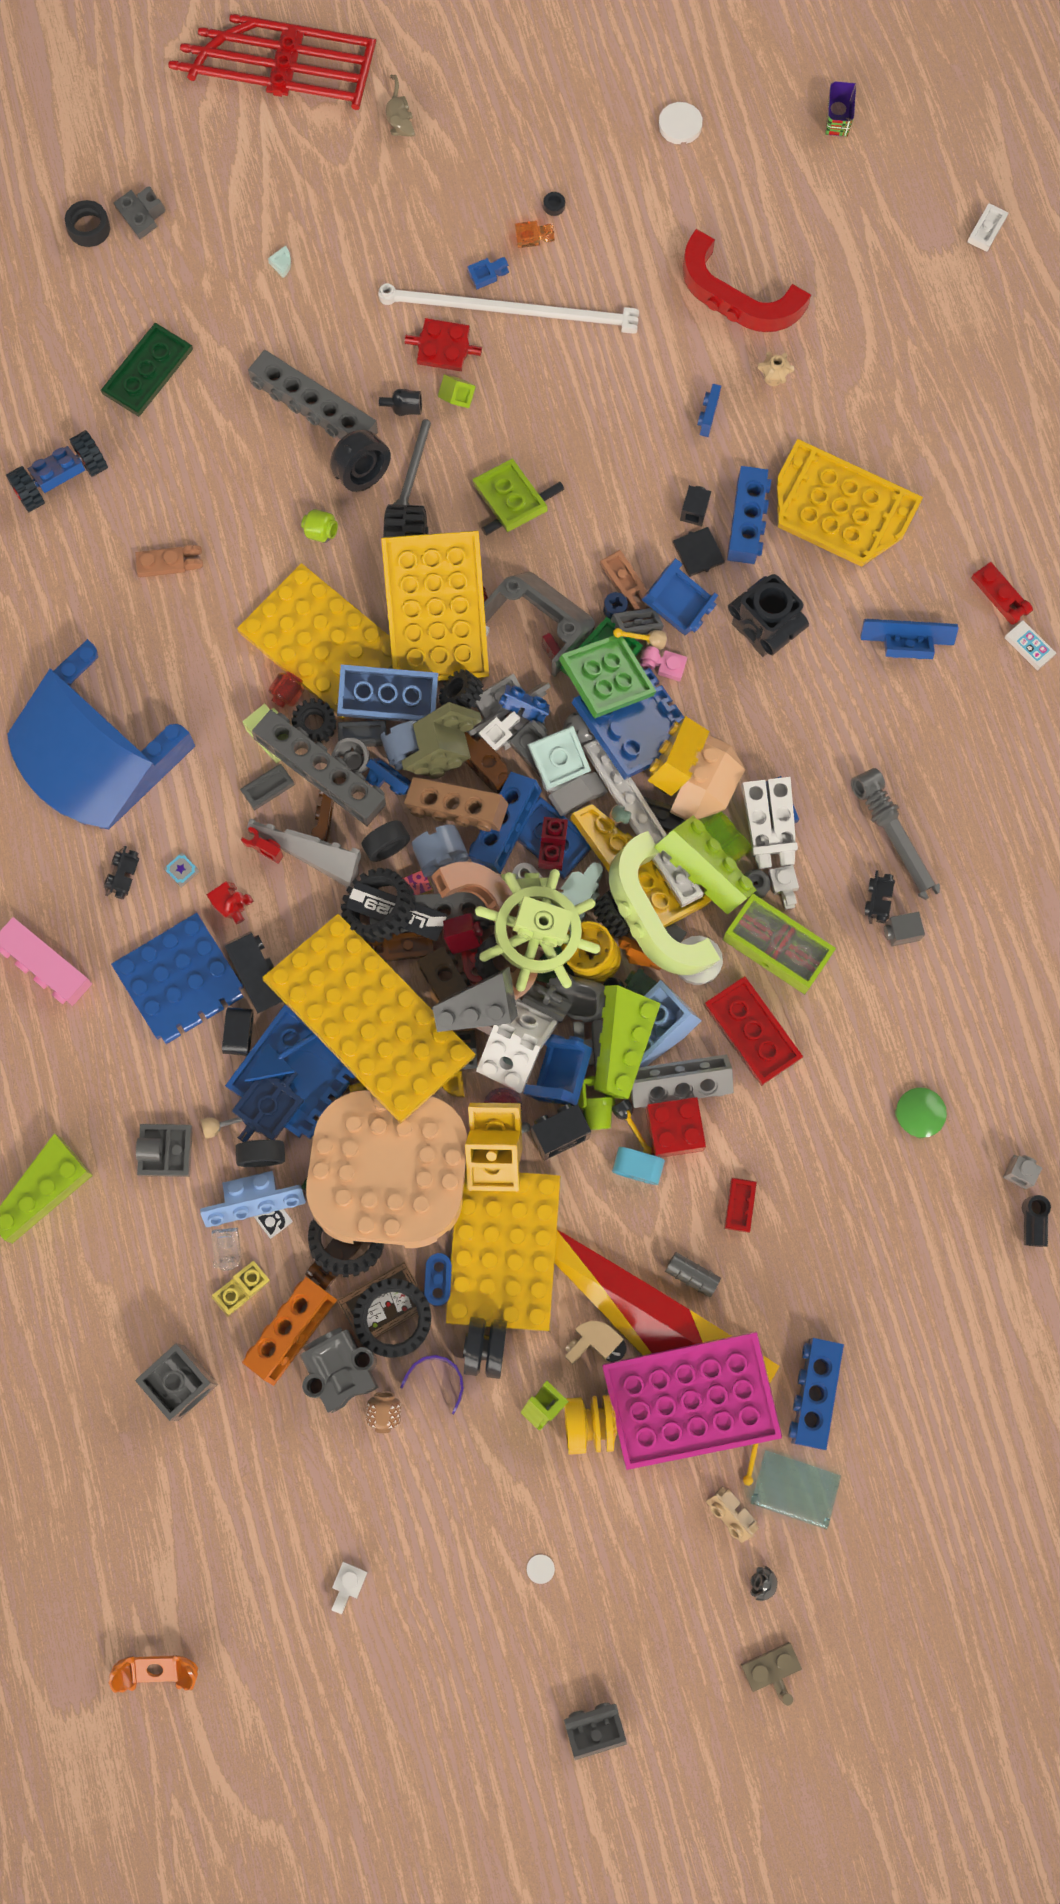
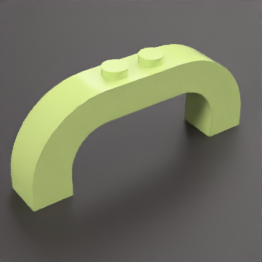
M649 832L641 833L631 839L616 854L610 866L609 886L619 913L624 917L632 936L637 940L642 951L660 968L678 975H693L707 970L720 960L709 938L692 945L682 944L674 940L667 933L640 885L638 879L639 866L650 862L659 853L654 847L656 844Z

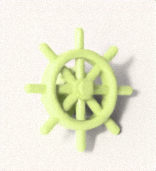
M557 869L551 870L546 887L533 886L521 889L514 874L507 872L504 875V879L512 895L504 902L499 912L482 906H478L475 909L477 916L495 921L494 929L497 945L483 951L479 956L480 960L486 962L502 954L512 965L521 969L516 983V990L519 992L525 990L530 972L545 973L554 970L564 988L571 987L572 981L563 965L573 956L577 948L594 954L599 953L601 949L598 944L581 939L582 928L579 915L594 908L595 901L587 899L574 906L566 896L556 891L560 872ZM519 905L517 916H510L509 913L512 909ZM506 925L513 927L512 930L518 932L517 935L508 939ZM529 940L525 956H522L514 949V947ZM539 944L548 960H534ZM566 944V948L557 955L553 947Z

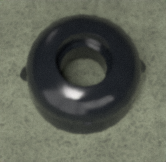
M356 430L345 435L336 444L331 455L330 467L335 478L340 479L341 483L349 491L360 492L372 487L382 478L390 464L391 452L375 433L369 430Z

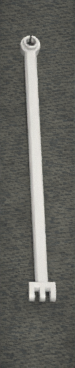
M389 283L383 284L378 292L379 300L384 305H391L394 302H407L621 325V332L632 334L637 333L639 319L637 317H639V310L635 308L624 307L623 314L396 290Z

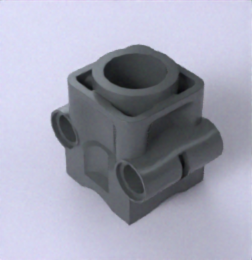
M341 1327L303 1347L305 1352L300 1354V1357L309 1373L302 1384L303 1392L310 1398L321 1399L328 1413H334L345 1407L354 1396L368 1394L379 1388L371 1373L377 1365L376 1355L367 1348H358L349 1330L343 1331ZM367 1353L370 1357V1362L366 1367L361 1368L358 1365V1358L361 1354ZM320 1379L322 1389L319 1393L315 1394L311 1389V1384L314 1380Z

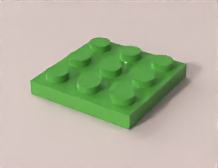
M615 636L605 638L561 654L559 658L594 719L650 698L656 693L654 686L623 636L619 638Z

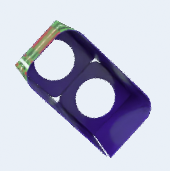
M838 81L831 83L828 96L826 135L844 137L849 135L855 113L856 83ZM835 102L843 103L846 106V112L842 115L834 114L831 111L832 104Z

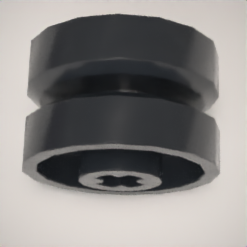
M471 1317L463 1357L465 1358L464 1375L477 1376L480 1373L481 1361L486 1360V1376L488 1378L500 1379L507 1321L493 1320L490 1327V1335H485L486 1322L484 1318Z

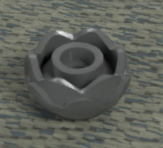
M758 869L749 870L744 874L752 883H758V885L753 884L757 890L753 894L763 898L771 886L768 875Z
M758 1567L756 1569L757 1573L751 1577L752 1589L750 1593L757 1601H765L775 1594L778 1581L775 1573L769 1567Z

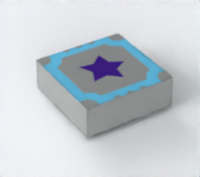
M180 853L163 868L181 888L199 873L198 868L183 853Z

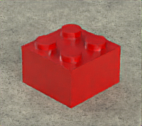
M698 1097L648 1104L646 1106L645 1112L654 1156L663 1158L705 1150L706 1142Z

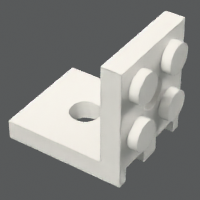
M517 999L515 1002L518 1017L510 1024L493 1026L476 1071L522 1093L541 1048L559 1021ZM502 1057H509L513 1061V1065L506 1064Z

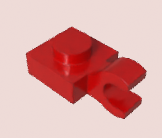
M249 827L248 831L254 837L251 840H246L242 837V843L246 847L254 848L261 855L279 864L283 858L281 846L272 839L268 838L267 841L262 839L255 828Z

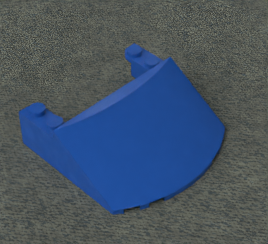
M87 639L54 671L51 668L48 670L7 735L11 754L18 770L41 800L60 814L77 820L81 824H89L109 830L195 747V743L190 732L182 725L170 724L140 752L69 685L98 659L96 647Z

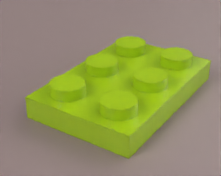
M513 458L472 479L474 487L507 532L548 511L546 503Z

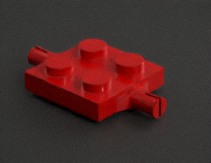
M425 318L420 336L407 334L405 336V344L418 346V365L462 372L464 360L468 354L481 357L482 346L469 345L470 325Z

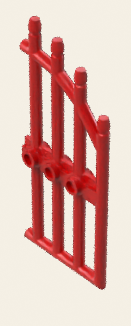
M230 14V22L238 25L224 31L209 30L205 27L198 28V35L212 38L205 46L187 43L180 45V51L198 55L193 64L175 60L169 61L168 64L169 68L173 70L189 72L187 78L191 81H195L197 75L200 74L267 86L266 92L273 93L274 96H288L289 91L351 101V108L359 110L377 39ZM256 27L282 32L279 41L244 35L242 33ZM304 36L364 46L366 49L364 56L306 46L302 45ZM225 41L277 51L275 59L216 48ZM299 54L359 64L361 69L360 73L356 74L297 63ZM207 57L268 67L272 68L270 77L203 66ZM294 72L357 83L355 92L293 82L292 79Z

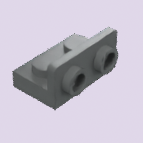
M532 720L527 722L508 743L540 777L527 744L544 738L548 734L546 733L547 729L542 723Z

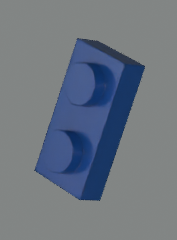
M712 384L711 392L705 393L703 406L707 407L705 412H700L697 424L701 426V436L709 437L721 385Z

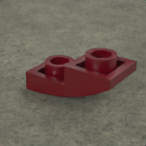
M544 817L538 868L562 871L568 826L567 819Z

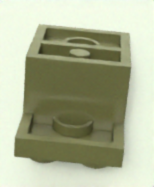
M448 702L415 722L413 728L419 751L401 761L403 770L437 779L444 776V773L452 768L460 767L464 761L471 758L464 732L472 730L476 724L482 721L480 712Z

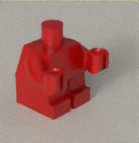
M228 881L206 894L213 907L225 918H233L236 924H240L245 920L241 914L245 910L244 905L248 906L254 902L250 895L236 892L237 887L235 884Z

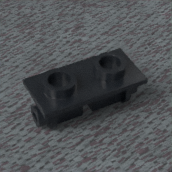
M124 846L119 852L116 851L111 862V865H114L112 875H107L104 883V888H107L105 896L110 895L112 892L115 893L114 897L118 899H124L125 896H128L133 879L124 876V874H135L139 862L138 852L129 850V853H126L127 846Z
M878 870L875 872V878H870L868 892L872 893L871 901H866L865 915L868 916L869 924H872L873 918L876 919V922L884 924L890 917L891 901L883 900V897L892 898L895 884L894 876L884 874V877H879Z

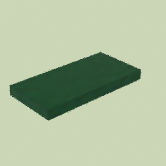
M154 323L101 389L102 394L140 417L192 352V345L157 323Z

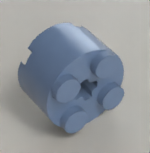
M416 720L390 728L391 733L387 736L385 732L380 735L389 764L395 766L396 770L403 769L402 760L419 751L413 724L417 722Z
M455 825L436 827L437 832L429 835L428 831L413 840V851L424 877L432 876L443 866L456 862H465L469 859L467 850Z

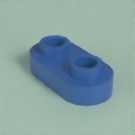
M442 1253L431 1255L426 1262L424 1294L428 1302L433 1306H442L450 1298L452 1264L450 1259ZM438 1262L444 1265V1269L441 1272H437L434 1269V1265ZM436 1288H440L443 1291L440 1298L433 1296V1291Z

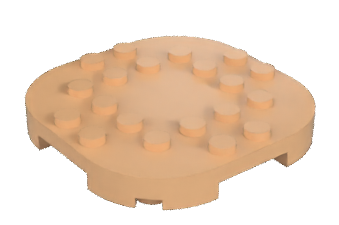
M369 1090L352 1092L332 1102L321 1114L313 1136L306 1196L314 1220L328 1235L346 1243L353 1244L354 1241L405 1245V1248H419L436 1242L439 1237L452 1229L462 1209L467 1133L458 1113L444 1101L430 1097L400 1124Z

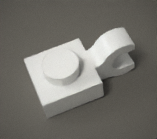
M515 711L502 722L496 717L479 732V736L497 751L513 737L509 730L520 722V717Z
M789 865L769 869L768 874L774 895H782L785 910L795 908L797 901L793 891H798L799 885L794 866Z
M342 1563L332 1587L339 1591L332 1611L342 1614L349 1596L358 1598L368 1572L348 1563Z

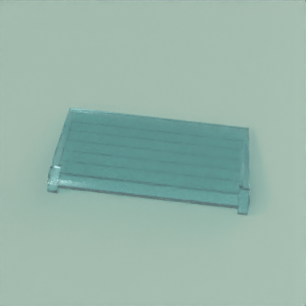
M765 1450L750 1504L827 1529L841 1475Z

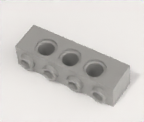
M726 1054L639 1067L630 1093L634 1108H646L648 1104L732 1094L734 1093L732 1066Z

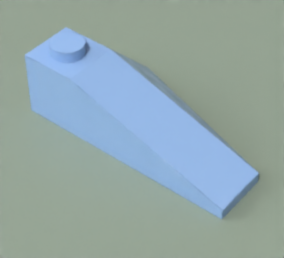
M662 980L644 996L661 1004L640 1067L648 1066L684 1039L702 1021Z

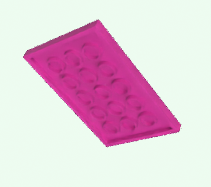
M757 1331L604 1363L602 1365L611 1404L615 1410L616 1427L626 1470L782 1439Z

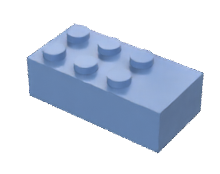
M341 665L337 716L403 722L418 721L436 710L438 673Z

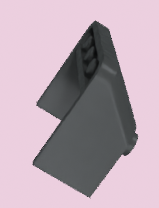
M523 572L507 577L484 602L485 624L507 599L518 600L524 597L558 623V637L566 644L552 659L551 675L556 677L562 666L559 661L561 654L578 649L594 631V619L532 572Z

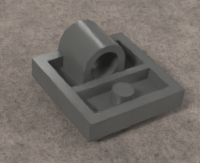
M140 1124V1134L136 1142L137 1175L190 1177L193 1126Z

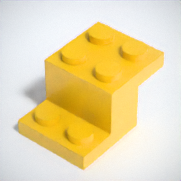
M470 1103L468 1107L470 1131L465 1143L468 1190L519 1191V1162L523 1150L521 1104Z

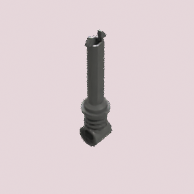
M872 768L853 777L851 787L854 794L859 799H867L865 804L870 805L868 807L869 811L873 810L871 812V821L884 828L920 891L918 896L927 900L929 897L926 890L930 888L934 890L935 894L940 893V884H935L898 819L899 806L892 801L889 802L890 796L886 797L888 793L883 791L885 789V779L878 769Z

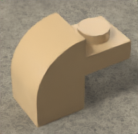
M585 1322L575 1329L582 1338L579 1341L574 1338L565 1348L568 1352L565 1358L573 1365L591 1346L606 1360L624 1339L603 1322Z

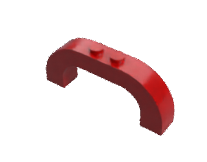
M698 229L693 232L685 249L683 277L694 297L707 305L711 310L718 311L730 321L737 322L748 329L758 332H776L786 329L796 323L806 312L811 294L794 284L790 286L785 295L779 300L765 303L749 297L713 276L708 271L705 263L713 254L715 239Z

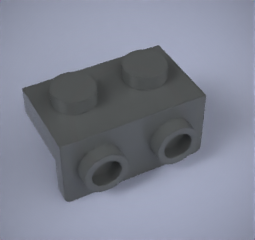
M602 1703L597 1705L595 1710L586 1713L584 1711H576L571 1713L569 1718L564 1719L574 1760L627 1745L616 1704Z

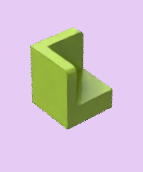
M444 374L438 397L450 404L470 408L476 386L463 379Z

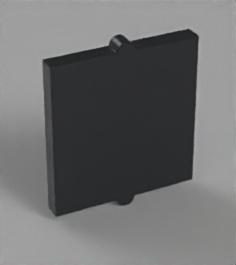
M709 527L696 532L690 531L688 535L673 540V544L689 577L703 571L709 572L711 568L725 563Z

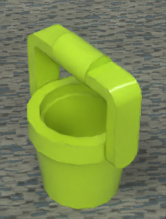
M588 1076L587 1079H584L578 1105L582 1108L590 1130L611 1129L612 1107L615 1106V1098L606 1095V1098L587 1099L586 1085L595 1086V1076Z

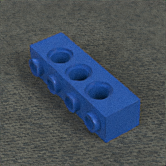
M740 467L727 561L755 565L757 556L762 555L763 542H759L760 535H764L766 521H762L763 514H767L769 500H765V494L770 492L772 480L767 479L768 469ZM748 493H755L757 496H751ZM750 513L753 514L755 517H748L746 516V514ZM747 534L750 535L752 538L747 539L743 537V535Z
M510 772L500 792L509 804L504 820L507 819V821L502 824L500 831L491 829L490 832L480 830L476 841L471 844L469 849V857L473 863L483 865L495 873L501 874L542 792L535 779ZM518 799L516 802L510 804L512 800ZM497 840L495 844L489 846L492 841Z
M811 1338L808 1343H804L802 1358L806 1360L804 1369L799 1371L797 1381L801 1385L800 1395H795L793 1411H797L795 1422L791 1421L788 1434L792 1438V1444L827 1450L844 1344L817 1338ZM816 1360H821L825 1364V1372L822 1375L814 1371L813 1365ZM812 1386H817L821 1391V1397L817 1401L812 1400L809 1396V1390ZM808 1412L814 1413L817 1418L815 1426L811 1428L804 1421L805 1415Z

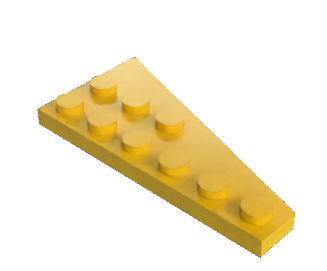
M592 804L572 813L570 817L609 872L616 854L634 837L629 833L624 834L615 827L614 821ZM651 860L639 866L638 879L664 928L702 909L712 901L705 895L681 908L653 861Z

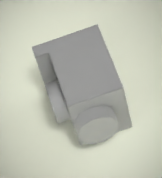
M1013 1155L1003 1178L1024 1189H1028L1035 1185L1042 1167L1036 1165L1037 1161L1029 1156Z

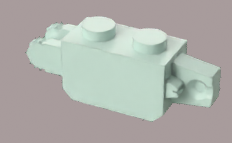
M592 863L584 874L580 871L572 872L561 887L564 890L562 894L574 906L587 899H593L595 902L600 896L598 893V882L603 872L601 864ZM586 913L579 915L581 922L584 920Z

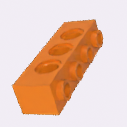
M305 1277L303 1281L295 1286L294 1293L289 1300L281 1305L277 1316L271 1324H268L263 1329L262 1336L257 1343L249 1348L242 1363L264 1381L274 1386L336 1303L337 1299L308 1277ZM308 1304L306 1310L301 1313L302 1306ZM292 1325L289 1333L285 1334L286 1328ZM275 1346L274 1353L269 1356V1351Z

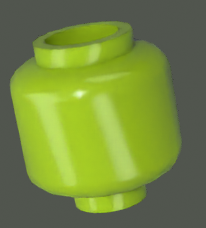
M313 509L307 515H304L301 527L308 539L326 543L336 536L338 523L335 521L333 514Z

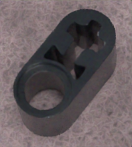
M227 1007L222 1041L223 1054L242 1056L249 1054L254 1022L253 1009Z

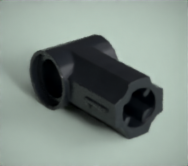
M1042 1195L1028 1197L1023 1201L1021 1207L1024 1214V1246L1048 1247V1214L1051 1211V1204ZM1033 1201H1037L1041 1205L1039 1214L1034 1213L1031 1208Z

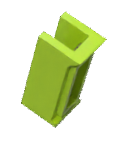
M546 1381L535 1397L532 1396L528 1400L521 1414L540 1431L549 1420L552 1421L569 1401Z

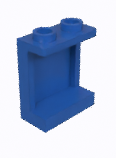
M675 558L667 565L642 598V601L685 636L691 631L695 633L703 624L701 620L705 613L709 615L717 605L714 601L718 594L714 592L710 595L680 570L683 564Z
M551 1034L544 1044L547 1046L537 1085L526 1084L523 1094L539 1102L562 1105L571 1104V1106H575L579 1100L593 1048L585 1045L584 1040L581 1038L570 1036L569 1039H565L562 1036Z

